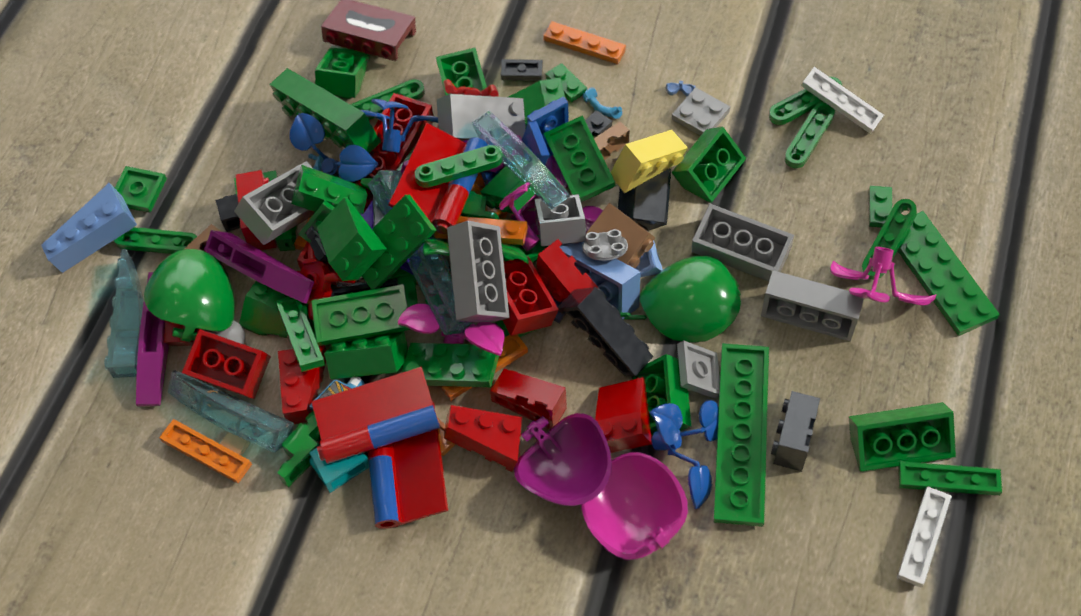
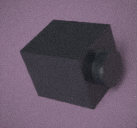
M237 194L215 200L225 231L229 232L241 228L240 218L234 212L238 206Z

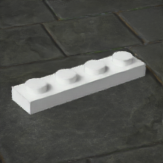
M815 67L801 84L803 88L870 134L884 116Z
M930 487L926 488L897 575L898 579L921 588L924 585L951 495Z

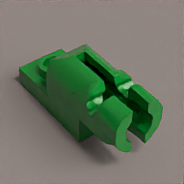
M314 410L305 417L308 425L298 424V427L282 443L285 453L291 459L286 460L281 465L277 474L287 487H290L311 466L309 462L311 458L310 452L319 446L316 441L320 442L321 436Z

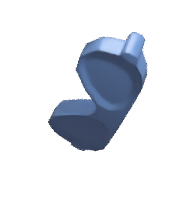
M679 81V84L666 83V89L669 95L682 91L685 96H688L695 89V85L683 84V81Z

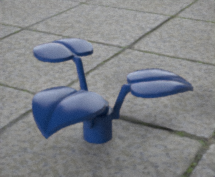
M372 99L371 102L377 104L383 110L390 108V117L381 113L361 110L367 117H375L383 122L384 140L382 150L399 153L401 141L405 142L406 135L414 122L431 121L438 123V117L413 115L403 134L400 135L399 130L393 129L394 107L408 110V106L393 101L387 102L381 99ZM386 119H390V120H389V129H387V121H386Z
M300 113L296 116L290 129V141L295 148L301 151H306L312 146L313 150L324 158L321 165L324 173L335 177L340 176L343 180L354 182L365 178L377 168V161L364 148L358 145H350L344 148L340 153V161L329 158L315 145L321 143L325 138L322 124L309 114Z
M713 400L705 401L699 412V420L702 427L684 432L679 430L683 423L680 408L676 404L660 405L650 411L658 429L653 434L652 445L657 451H667L668 455L676 456L694 465L689 469L688 484L694 509H699L707 500L712 490L710 470L707 466H700L698 461L675 450L680 448L682 436L704 432L707 441H715L717 439L718 404Z

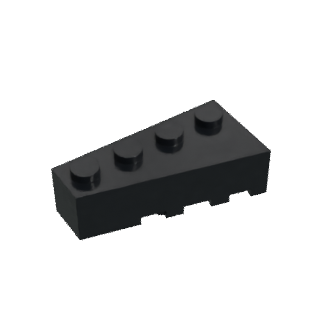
M596 287L573 290L558 306V311L561 314L566 311L573 318L570 323L576 329L580 328L589 334L588 340L596 347L604 349L603 355L624 376H636L654 357L649 352L648 345L635 335L634 328L625 323L620 317L619 310L610 305L605 299L606 295L602 290Z

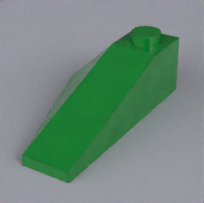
M255 281L245 296L239 324L243 329L257 335L267 336V334H273L287 338L276 301L288 298L289 296ZM301 302L316 339L314 320L308 317V304Z

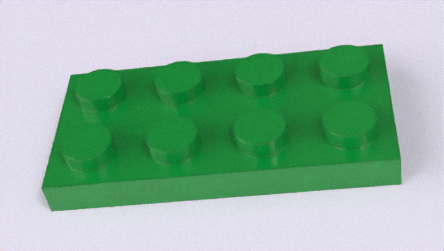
M583 115L544 133L572 195L579 194L581 202L617 186Z
M404 195L372 229L387 250L362 275L372 290L379 289L436 231V228L411 195Z
M404 285L311 300L318 346L411 330L406 326L398 325L401 314L407 309Z
M410 343L401 373L422 367L426 383L429 386L491 388L499 356L473 344Z

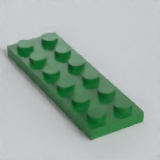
M925 212L917 213L897 251L928 295L936 294L933 302L955 333L961 336L998 319L999 312Z

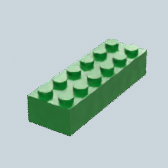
M286 68L269 84L274 91L272 95L283 105L281 108L287 116L296 118L298 114L305 113L315 117L324 128L325 139H331L339 148L358 145L370 153L381 143L364 112L294 71Z

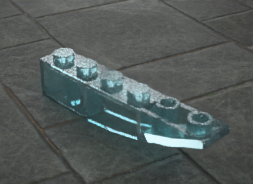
M487 111L472 122L478 138L483 139L488 145H495L503 155L502 162L524 184L529 182V188L551 210L570 197L566 189L536 155L491 111Z
M122 249L121 258L117 260L119 273L118 277L115 278L116 296L112 299L114 312L113 316L110 317L111 334L107 337L109 350L108 356H105L104 359L105 369L110 372L113 378L137 376L139 334L144 303L134 263L127 250Z
M176 370L172 371L167 392L183 405L218 427L271 452H276L283 448V441L292 433L293 422Z

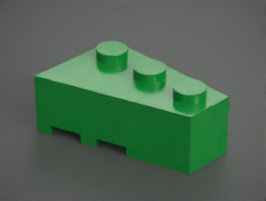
M404 331L350 342L333 343L324 353L330 379L395 373L405 362L408 346Z

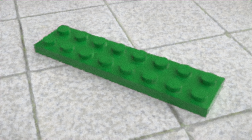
M722 343L713 523L764 526L769 347Z

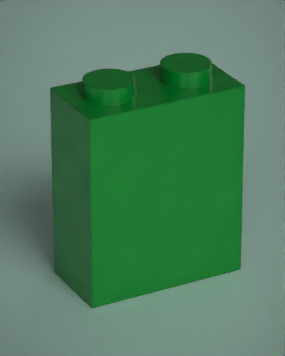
M515 156L480 192L483 196L487 197L486 205L489 208L500 210L499 204L507 195L529 182L530 187L528 191L514 201V207L518 212L551 178L540 162ZM509 205L506 206L503 210H500L504 213L508 212L514 214Z

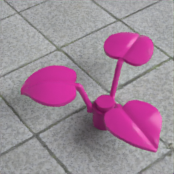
M529 182L507 195L499 204L500 210L509 205L514 213L510 217L512 220L517 218L518 221H525L522 213L535 208L534 199H540V196L536 193L517 212L514 207V201L528 191L530 187ZM529 226L524 245H521L526 251L532 249L540 241Z
M875 247L873 258H870L864 273L842 267L835 261L832 262L830 272L834 276L853 280L869 279L868 273L873 267V271L876 273L871 291L862 288H850L849 290L850 294L859 298L870 299L876 302H888L890 300L889 295L875 292L880 273H887L888 269L890 272L892 296L897 297L898 300L915 305H929L936 298V294L918 296L897 292L894 276L895 263L891 262L894 250L889 248Z
M428 304L410 306L401 314L398 320V325L406 326L413 331L424 334L435 333L441 326V336H445L443 343L463 344L466 338L470 343L498 356L502 354L504 332L501 327L492 322H479L477 325L472 323L465 329V332L462 327L463 321L459 320L458 323H451L445 328L443 318L438 317V310Z

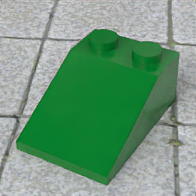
M331 45L315 69V84L333 95L342 96L345 99L356 98L362 86L370 55Z
M559 77L538 81L507 98H523L526 130L528 115L535 110L545 107L554 100H558L561 97L565 98L561 78Z
M344 197L317 227L329 264L342 281L358 280L387 250L347 197Z

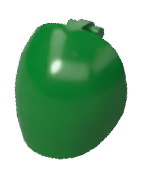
M184 249L169 255L156 268L145 287L144 301L148 310L162 320L183 325V329L174 327L172 330V336L180 338L181 341H195L198 332H194L196 328L223 331L230 328L233 324L235 299L228 274L221 263L213 255L205 251Z
M693 256L681 259L659 272L641 290L640 302L650 322L663 335L677 341L696 343L715 338L735 321L740 311L741 293L736 279L719 260L711 256Z

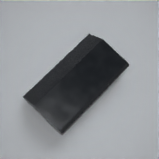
M672 167L626 193L620 188L618 209L649 231L667 225Z

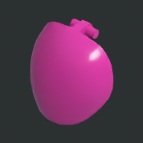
M630 452L611 460V474L605 488L597 497L585 504H581L586 524L595 538L615 556L627 560L643 558L659 548L665 547L670 543L669 540L681 529L688 514L685 493L671 470L662 462L640 452Z

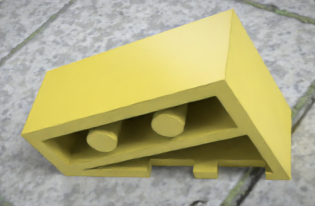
M673 130L625 144L611 170V174L617 185L626 193L672 166L678 165L684 159L683 155L688 147Z

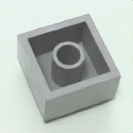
M579 194L534 199L536 225L541 246H549L557 239L562 244L585 241V216Z

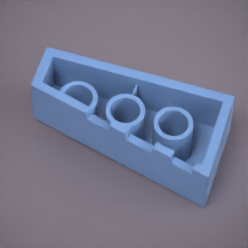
M108 183L41 246L48 261L63 273L134 228L137 224L122 195Z
M584 241L565 243L560 246L568 258L571 256L575 258L576 262L574 265L581 274L587 273L598 288L606 295L605 299L610 305L616 307L619 312H628L630 314L639 308L640 271L618 259L600 261L588 257L582 249Z

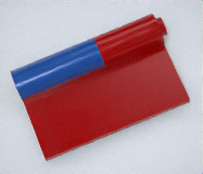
M426 123L388 206L393 208L404 195H411L436 228V231L440 234H448L447 227L457 224L478 173L424 188L416 183L415 170L423 164L488 146V144L483 139L477 137L470 138L465 143Z
M422 367L311 401L321 436V446H317L318 454L321 461L326 460L327 464L440 428Z
M438 429L367 451L374 519L377 528H393L448 511Z

